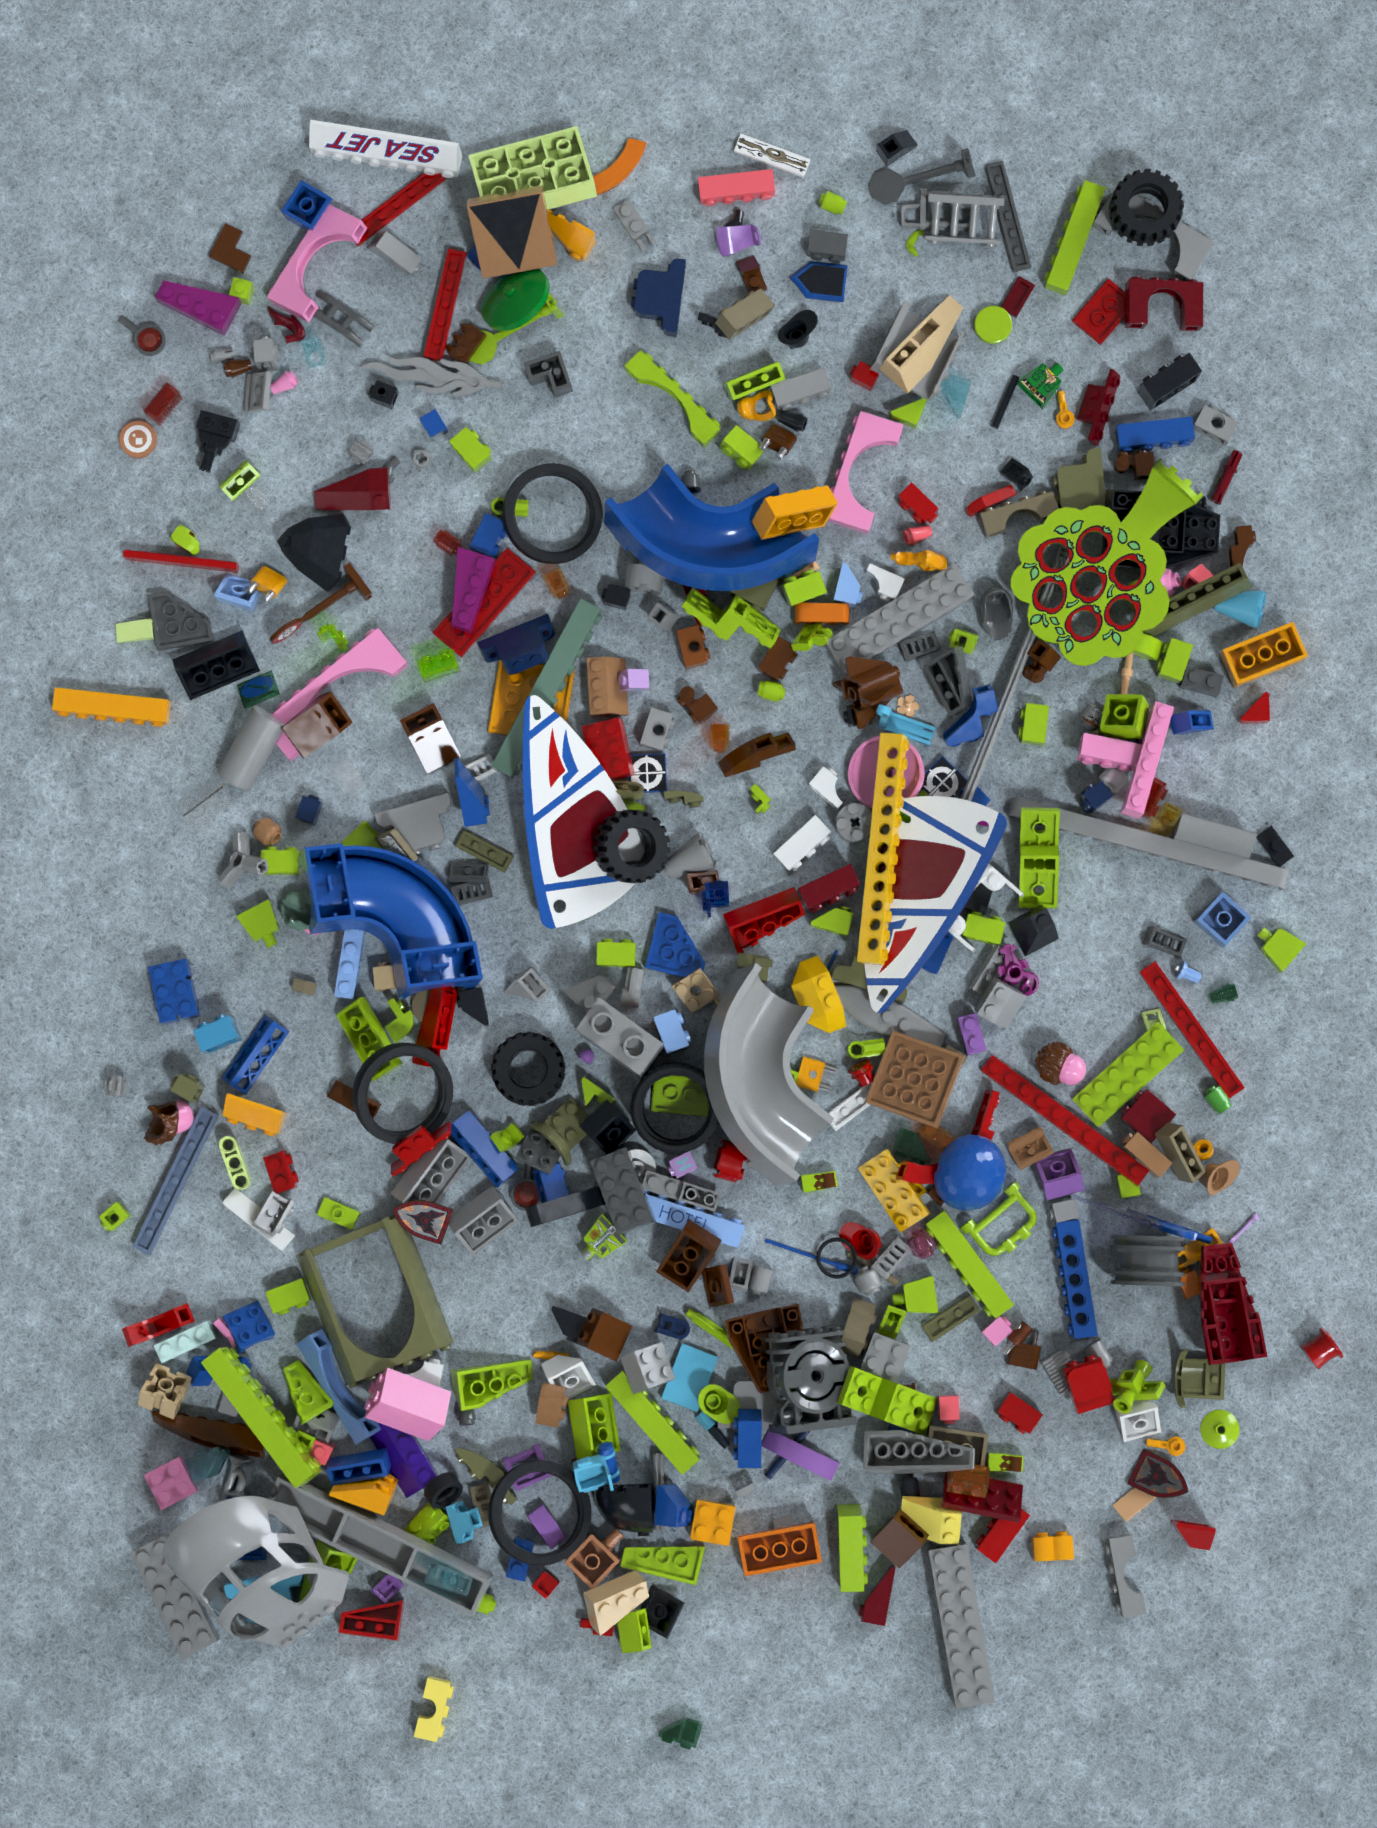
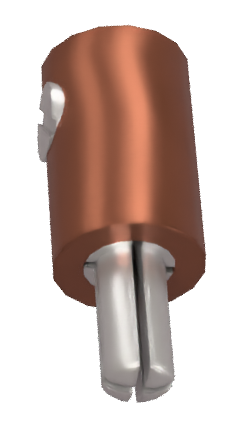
M1021 1321L1008 1336L1007 1340L1009 1342L1002 1349V1353L1007 1355L1013 1347L1019 1348L1033 1331L1032 1328Z

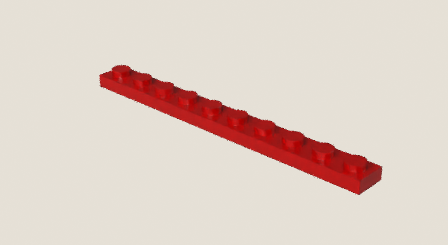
M992 1055L981 1069L983 1074L1137 1187L1150 1171Z

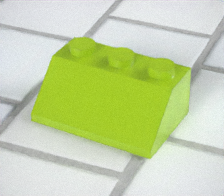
M607 1393L568 1400L576 1458L580 1459L597 1455V1447L603 1442H611L615 1452H619L620 1444L612 1394Z

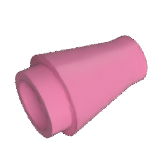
M285 371L271 384L270 389L276 395L277 393L296 388L295 385L299 384L292 371Z

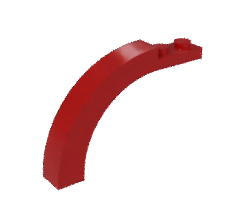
M985 1090L971 1134L992 1140L994 1131L988 1128L993 1122L992 1115L994 1109L999 1104L998 1097L1000 1092ZM901 1161L896 1180L914 1184H934V1171H937L939 1163L918 1165L909 1161Z

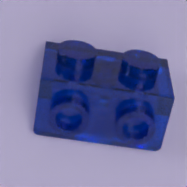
M716 880L705 883V890H702L703 911H707V917H711V908L729 906L728 881Z

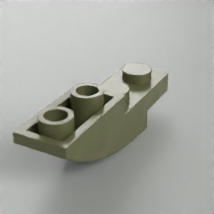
M462 1447L455 1449L457 1453L455 1457L461 1464L466 1463L469 1467L467 1470L474 1479L478 1478L479 1480L486 1475L488 1477L486 1482L492 1489L495 1488L499 1480L506 1474L497 1464L477 1452ZM509 1489L503 1502L512 1505L518 1499Z

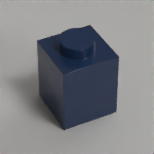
M310 794L308 797L302 796L295 818L316 825L323 805L319 801L320 798Z

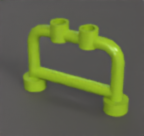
M1016 1181L1004 1190L1008 1198L979 1223L976 1224L972 1219H969L960 1227V1230L964 1234L969 1233L988 1255L998 1256L1005 1251L1008 1253L1012 1252L1017 1247L1015 1242L1020 1238L1023 1241L1032 1234L1029 1230L1036 1224L1037 1214L1019 1192L1020 1186ZM1015 1201H1018L1028 1213L1029 1221L1002 1242L1000 1246L991 1248L979 1232Z

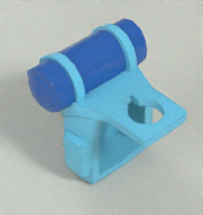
M611 1442L601 1443L597 1447V1455L573 1462L574 1477L579 1493L595 1491L598 1487L609 1484L611 1491L614 1490L613 1484L620 1480V1470L616 1462L615 1449Z

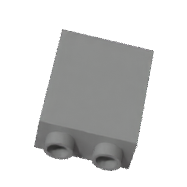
M601 998L596 1000L576 1028L581 1037L640 1079L646 1075L664 1050L662 1042Z

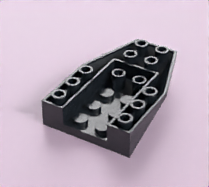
M1106 490L1105 507L1115 512L1120 522H1122L1135 505L1142 491ZM1193 505L1163 525L1150 539L1158 543L1164 550L1167 560L1166 568L1218 553L1221 515L1201 506ZM1104 535L1102 539V554L1105 553L1108 545ZM1133 560L1121 561L1116 566L1140 568Z

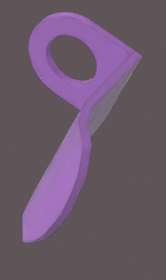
M755 225L717 227L716 240L723 257L753 245L760 246L761 244L760 233Z

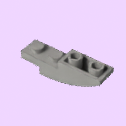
M648 1170L645 1171L642 1180L644 1190L714 1212L721 1193Z

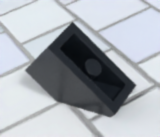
M482 987L459 991V996L456 999L458 1008H462L463 1012L484 1026H490Z
M552 1306L551 1310L563 1335L567 1336L566 1340L577 1343L578 1335L583 1329L587 1317Z

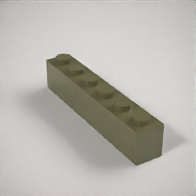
M1241 563L1169 598L1168 613L1163 621L1153 629L1144 631V633L1154 637L1252 588Z

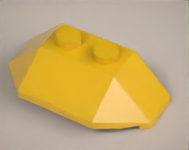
M817 955L799 962L791 989L798 1005H809L814 1009L807 1023L828 1034L846 1027L843 1005L830 973Z

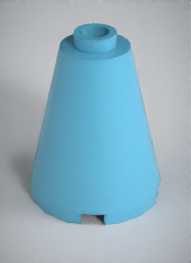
M1244 591L1214 606V610L1258 629L1263 615V605L1265 606L1266 592Z

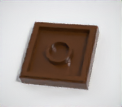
M726 1264L705 1268L702 1276L709 1307L734 1303Z

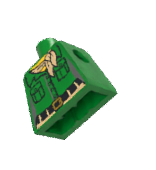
M1042 363L1023 376L1017 385L1043 410L1060 387L1062 381L1058 376L1064 369L1058 363H1055L1050 369Z

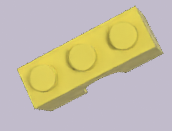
M428 1676L423 1698L430 1699L435 1703L436 1712L432 1716L419 1715L414 1737L437 1742L439 1737H443L445 1726L442 1725L443 1718L448 1716L450 1706H446L448 1698H452L454 1687L451 1686L452 1681Z

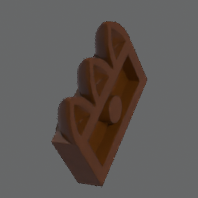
M461 323L460 327L463 334H453L456 345L446 344V351L458 362L467 364L487 335L472 324Z

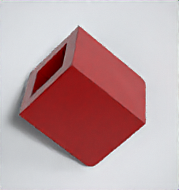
M544 1570L531 1587L547 1599L560 1582Z

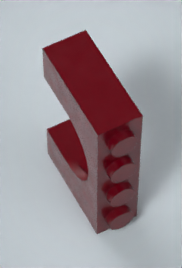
M1134 276L1129 278L1125 283V328L1144 329L1148 324V301L1150 296L1157 293H1165L1172 296L1179 305L1180 331H1199L1203 327L1204 282H1198L1196 279L1179 281L1177 278L1161 280L1159 277L1142 279L1140 276Z

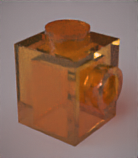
M560 567L543 575V579L553 599L557 597L562 599L571 591Z

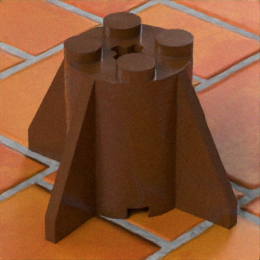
M850 656L845 658L847 676L844 678L846 679L835 681L832 685L843 691L845 699H849L852 703L849 706L854 710L857 729L866 727L877 715L878 705L886 706L893 698L903 694V687L900 684V670L897 666H892L887 661Z

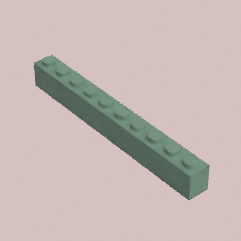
M580 598L528 697L538 696L554 709L558 702L556 697L559 691L563 692L567 685L565 681L567 676H571L576 668V665H574L576 659H580L585 651L583 648L585 642H589L594 634L592 632L594 625L598 626L603 615H601L600 608ZM525 703L491 765L492 769L511 779L515 775L518 776L523 767L520 764L522 763ZM540 706L532 707L534 719L539 720L541 718Z

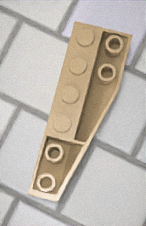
M949 295L885 359L880 370L908 394L932 369L963 307Z

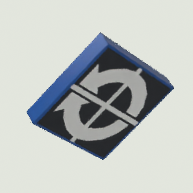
M666 753L631 755L635 775L628 777V781L642 784L644 793L667 791Z
M941 756L925 772L921 789L928 796L955 798L965 788L968 780Z

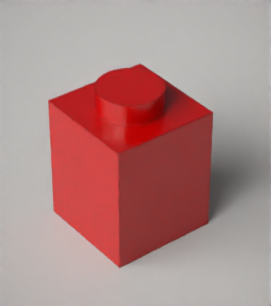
M860 361L858 366L854 365L850 372L852 376L851 382L872 391L880 374L872 371L870 365Z

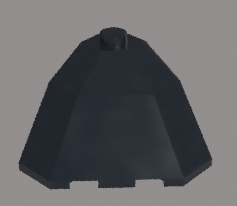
M344 514L311 517L289 527L277 542L282 553L298 571L325 591L330 592L341 580L342 572L340 571L341 561L345 560L347 550L345 541L346 536L350 535L351 526Z

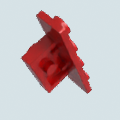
M448 1121L432 1134L420 1125L394 1145L392 1152L399 1159L391 1164V1175L394 1177L398 1173L404 1172L408 1165L412 1162H417L425 1152L433 1150L441 1140H446L451 1135L452 1124Z

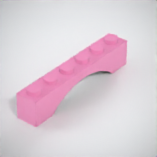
M1156 701L1150 708L1142 747L1124 798L1121 814L1137 819L1144 814L1173 713V706Z

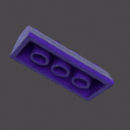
M378 1423L381 1430L372 1435L370 1439L376 1449L387 1448L391 1462L390 1472L396 1479H399L398 1485L405 1497L408 1498L426 1487L432 1479L438 1476V1473L415 1436Z

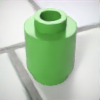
M1213 1085L1205 1091L1206 1095L1204 1098L1212 1109L1219 1114L1232 1106L1230 1104L1231 1100L1220 1086L1216 1087Z

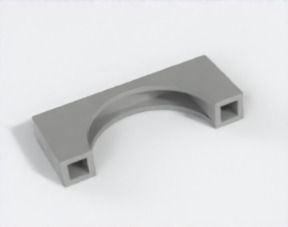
M1114 191L1092 226L1107 236L1114 230L1112 226L1113 220H1110L1109 205ZM1135 195L1129 201L1130 211L1137 219L1156 221L1163 215V209L1160 206H1153L1141 195ZM1179 222L1176 230L1171 235L1178 251V261L1173 276L1182 281H1191L1214 242L1208 235L1198 233L1193 226Z

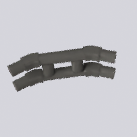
M318 290L316 297L322 299L331 307L326 314L317 309L313 317L324 322L360 347L364 341L347 328L353 320L369 332L372 331L374 325L331 295ZM337 310L347 315L341 325L332 319Z

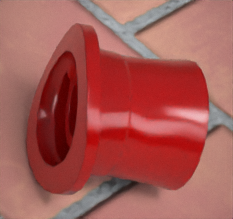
M1323 1327L1319 1328L1321 1332L1319 1335L1302 1345L1304 1352L1318 1370L1336 1356H1339L1341 1359L1343 1358L1341 1350Z

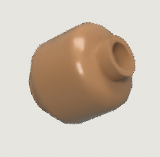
M270 818L259 819L253 826V836L265 846L277 844L282 837L281 827Z

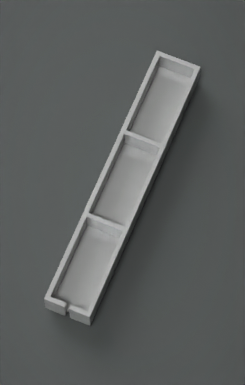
M284 1473L277 1477L271 1491L272 1495L268 1499L298 1507L312 1537L472 1616L479 1609L493 1574L345 1501L331 1497L329 1493L308 1483L294 1488Z

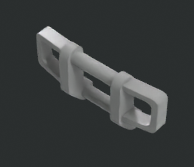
M920 188V204L903 205L901 208V227L920 230L931 228L932 220H926V198H928V192L958 193V189H952V191H933ZM962 204L959 210L971 211V207ZM920 209V223L905 222L906 210ZM951 220L939 221V228H950ZM970 223L958 224V229H969Z

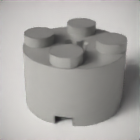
M628 561L624 588L631 589L633 592L641 591L647 592L650 595H660L664 577L647 567L644 563L639 564L635 561Z
M851 803L844 806L839 811L835 822L839 837L845 842L852 844L867 840L870 837L872 812L869 808L859 803ZM851 820H852V821L858 820V821H859V822H858L859 827H858V826H855V827L853 828V827L851 826V824H852Z

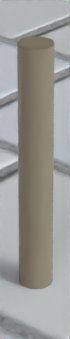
M849 1251L847 1257L853 1260V1253ZM857 1255V1263L863 1267L869 1266V1269H871L870 1267L873 1263ZM891 1274L886 1279L887 1282L894 1286H897L900 1281Z

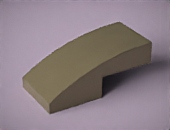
M485 1483L470 1487L474 1508L478 1507L482 1527L490 1526L488 1507L492 1493L489 1484Z

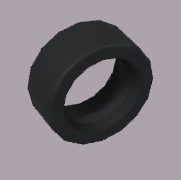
M442 1473L427 1484L424 1489V1496L433 1508H444L460 1496L463 1486L454 1473Z

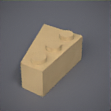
M636 1570L583 1593L590 1625L600 1636L649 1597L646 1580Z

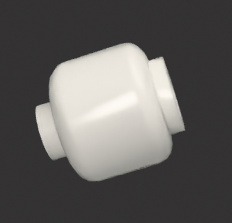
M1112 767L1105 769L1100 775L1099 781H1103L1111 793H1118L1127 783L1128 778L1126 772Z

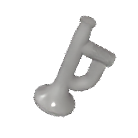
M228 1452L227 1455L231 1460V1469L221 1501L226 1500L227 1497L245 1496L244 1488L247 1477L245 1471L240 1467L250 1461L248 1456ZM236 1476H238V1477H239V1481H238L236 1490H234V1489H232V1488H233V1485H234Z

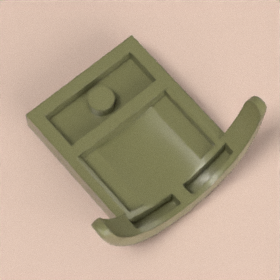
M571 1097L543 1123L533 1121L529 1124V1127L540 1132L551 1142L561 1155L565 1166L568 1167L572 1162L570 1150L587 1136L579 1126L589 1115Z
M1182 1349L1177 1356L1174 1372V1391L1178 1405L1181 1408L1186 1407L1184 1398L1224 1400L1225 1364L1209 1366L1207 1359L1186 1358L1188 1350Z

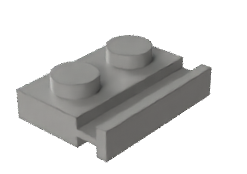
M265 371L247 374L243 411L258 412L268 410L272 373Z

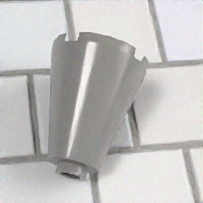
M701 832L696 834L668 858L667 863L662 866L667 877L670 876L673 879L718 866L717 860H712L711 857L714 853L704 836L701 837Z

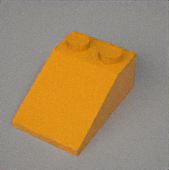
M388 1474L385 1477L334 1485L329 1496L384 1516L392 1502L399 1479Z

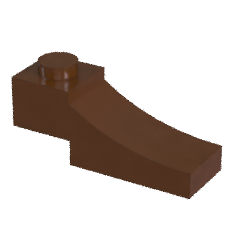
M1252 525L1237 526L1234 529L1235 546H1230L1228 549L1230 567L1241 563L1243 567L1247 549L1251 548L1254 542H1256L1255 530L1252 531Z

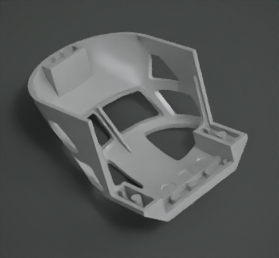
M259 1496L230 1498L198 1511L176 1527L163 1546V1558L171 1570L228 1634L237 1638L283 1648L291 1646L294 1640L306 1634L309 1628L321 1622L324 1616L333 1612L342 1603L349 1578L347 1571L323 1564L298 1507ZM268 1513L273 1514L292 1534L272 1533ZM278 1543H296L304 1546L313 1563H295ZM263 1547L281 1566L246 1586L229 1566L245 1554ZM221 1572L239 1591L230 1602L217 1578ZM309 1574L307 1578L311 1589L298 1603L283 1597L270 1588L277 1582L287 1578ZM240 1613L255 1623L249 1622L247 1625L241 1626L236 1614Z

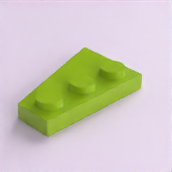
M299 1360L283 1368L282 1374L302 1425L333 1406L334 1402Z

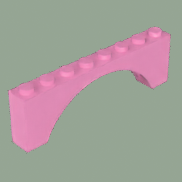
M379 628L376 630L371 629L366 633L365 639L361 642H355L350 647L351 650L349 652L340 654L332 666L327 665L321 670V675L317 678H311L306 683L307 686L305 688L296 690L288 702L283 701L277 706V711L269 714L286 724L310 704L326 686L338 678L362 671L380 672L395 677L408 666V663ZM283 732L277 742V746L292 761L300 754Z

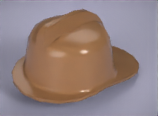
M1228 1160L1222 1164H1208L1205 1167L1206 1173L1198 1180L1207 1188L1209 1195H1215L1232 1184L1239 1174V1163L1236 1160Z

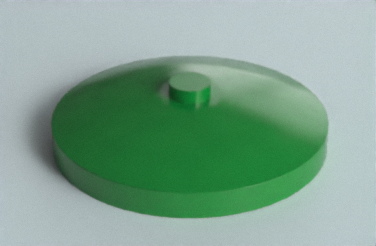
M539 268L500 276L489 287L482 300L481 315L484 321L492 329L498 331L513 330L529 322L542 309L550 291L548 278Z

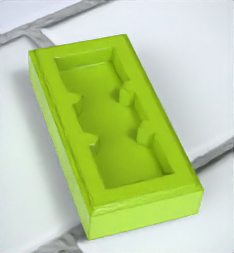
M324 1197L317 1213L318 1216L353 1230L360 1214L359 1211Z

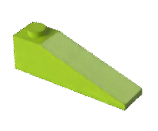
M531 1359L450 1370L452 1387L460 1411L481 1408L493 1399H497L504 1393L512 1389L514 1390L533 1379Z

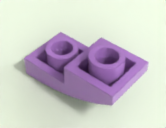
M543 1504L526 1515L551 1550L566 1539V1536Z

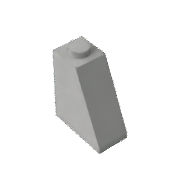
M387 231L376 233L366 248L407 275L415 274L421 266L419 262L422 258Z

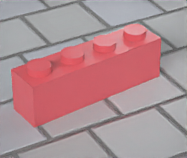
M773 169L698 177L700 204H705L708 207L714 206L718 202L732 204L736 200L751 202L754 198L769 200L772 196H775Z

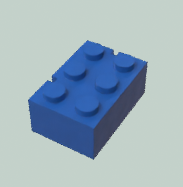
M185 958L148 967L159 1022L161 1024L180 1021V1018L186 1020L201 1016L194 981L191 979L187 980L186 978L192 977L188 959Z

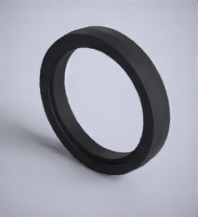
M547 463L526 470L514 480L506 493L502 515L505 531L517 550L526 557L540 563L560 564L580 557L593 545L602 525L603 510L596 488L584 474L567 465ZM557 476L572 482L582 491L589 505L590 521L586 534L577 545L568 550L550 552L533 546L524 538L516 523L515 506L521 490L529 482L540 477Z
M404 1042L387 1045L368 1057L359 1069L352 1091L353 1107L363 1127L371 1135L384 1142L397 1144L420 1125L432 1134L443 1124L452 1106L453 1082L451 1074L439 1056L424 1046ZM401 1056L421 1058L432 1067L438 1080V1098L434 1109L421 1124L409 1130L391 1131L380 1127L372 1118L367 1103L368 1088L373 1076L381 1066L394 1058Z
M545 1460L528 1461L508 1471L496 1484L488 1507L490 1529L500 1548L517 1561L535 1566L551 1565L564 1560L580 1547L589 1531L592 1516L588 1492L579 1493L574 1473L563 1465ZM535 1472L548 1473L561 1479L571 1489L578 1509L577 1523L571 1537L558 1549L544 1554L532 1553L516 1545L508 1536L502 1521V1505L509 1488L519 1478Z

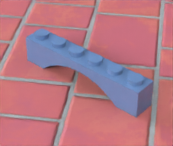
M323 1329L314 1332L296 1344L322 1389L334 1402L333 1407L355 1445L380 1431L379 1424L365 1418L366 1410L351 1396L344 1386L334 1363L332 1345Z

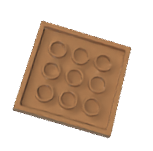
M892 1031L865 1103L938 1129L965 1056Z

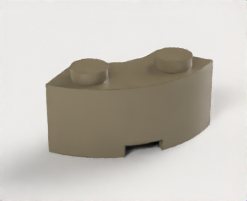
M857 1298L853 1299L844 1327L845 1334L841 1335V1341L846 1342V1346L842 1347L844 1353L859 1357L862 1350L866 1351L869 1342L866 1336L870 1324L874 1325L877 1314L874 1313L875 1304Z

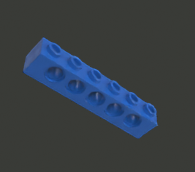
M1078 1219L1054 1223L1055 1227H1052L1053 1239H1057L1058 1246L1055 1247L1056 1258H1060L1061 1266H1058L1059 1277H1063L1064 1285H1061L1062 1296L1067 1299L1064 1310L1065 1315L1070 1318V1324H1067L1069 1336L1072 1335L1073 1339L1098 1336L1080 1221ZM1066 1235L1071 1236L1073 1239L1072 1244L1068 1247L1063 1244V1238ZM1070 1254L1076 1258V1262L1072 1266L1066 1263V1257ZM1072 1274H1076L1079 1277V1282L1076 1285H1072L1069 1282V1277ZM1075 1293H1079L1082 1296V1301L1079 1304H1074L1072 1301ZM1081 1312L1085 1315V1321L1078 1324L1075 1316Z

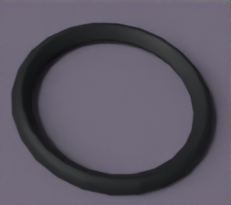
M830 1238L823 1242L817 1251V1265L821 1272L830 1278H844L855 1269L857 1264L856 1250L849 1241L843 1238ZM831 1242H842L853 1253L852 1266L843 1274H831L821 1264V1252Z

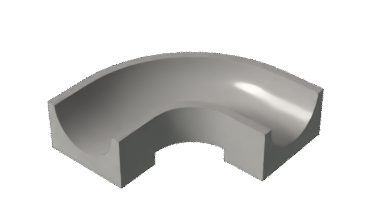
M754 963L735 970L716 1000L719 1004L709 1024L705 1042L704 1073L709 1099L722 1129L737 1149L748 1158L746 1163L773 1185L777 1186L797 1181L800 1174L795 1171V1165L800 1154L819 1131L831 1125L834 1118L798 1088L790 1070L792 1046L814 1012V1009L809 1005L800 1006L792 1004L771 992L759 978L758 973L762 967Z

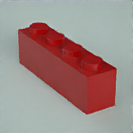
M795 887L724 913L723 916L737 954L744 952V948L750 945L753 947L758 944V940L764 936L774 934L777 928L785 927L805 915Z

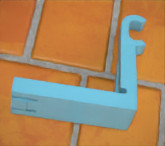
M878 705L876 714L881 716L878 725L879 729L895 734H903L910 740L930 746L934 733L923 729L935 732L936 727L891 712V708L885 705Z

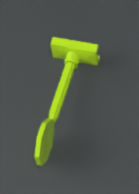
M549 292L546 304H544L538 314L529 322L516 329L499 331L495 334L480 330L487 336L469 361L484 365L494 359L498 341L551 313L557 319L565 316L558 308L557 300Z

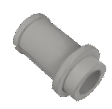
M232 347L217 351L213 349L210 352L212 363L216 362L218 364L220 361L234 359Z

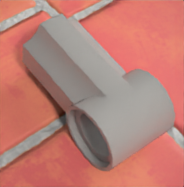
M637 968L627 969L625 987H623L621 994V1005L640 1006L644 970Z

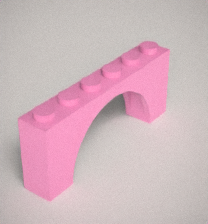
M329 204L313 231H307L304 238L299 242L298 248L289 258L285 269L279 274L278 280L267 296L270 302L309 323L318 306L306 295L304 290L303 275L307 263L319 249L327 244L336 241H351L358 244L367 230L362 220Z
M860 411L859 416L855 415L852 427H855L853 434L849 433L846 444L849 447L847 452L843 451L840 462H843L841 469H837L834 478L837 480L836 486L831 487L838 505L827 522L864 534L869 533L875 513L862 507L854 498L848 481L849 470L854 460L863 451L877 445L897 446L903 430V424Z

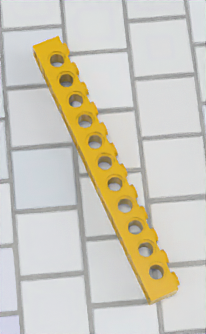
M880 733L857 962L861 964L884 965L888 959V950L886 949V944L890 939L888 924L892 920L890 904L894 901L892 885L896 881L894 865H897L898 862L896 846H899L900 842L898 827L902 823L900 808L903 807L904 803L902 789L905 788V778L903 776L904 770L907 769L906 751L909 750V740L903 734ZM897 750V756L890 758L891 752ZM891 769L896 770L893 777L888 776ZM889 788L894 789V792L891 796L886 795V792ZM887 807L892 808V811L889 815L884 814V811ZM885 826L890 827V830L887 834H883L882 832ZM887 844L888 850L881 854V847ZM885 863L886 869L880 873L879 866ZM883 883V890L878 892L877 885ZM877 902H881V903H882L881 909L878 910V911H876V910H875V905H876V903H877ZM879 921L880 927L874 930V922ZM874 940H877L878 946L875 949H872L871 943Z

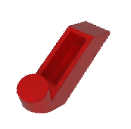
M1012 484L971 502L966 507L965 513L969 517H973L976 513L986 508L996 506L1016 495Z

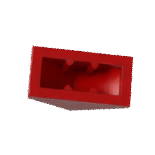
M1266 691L1238 722L1240 724L1268 723L1270 721L1269 693Z

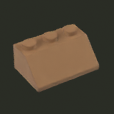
M613 657L587 658L590 718L628 716L627 691H621L618 683L619 672L626 670L625 659Z

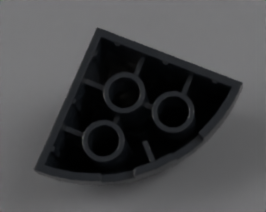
M652 1483L613 1485V1491L610 1490L609 1485H603L594 1491L596 1507L600 1515L610 1525L619 1530L638 1533V1536H649V1533H653Z

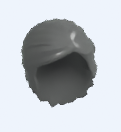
M997 587L986 590L981 597L980 604L982 627L985 633L990 638H994L995 641L1008 636V633L1012 631L1013 600L1007 590Z

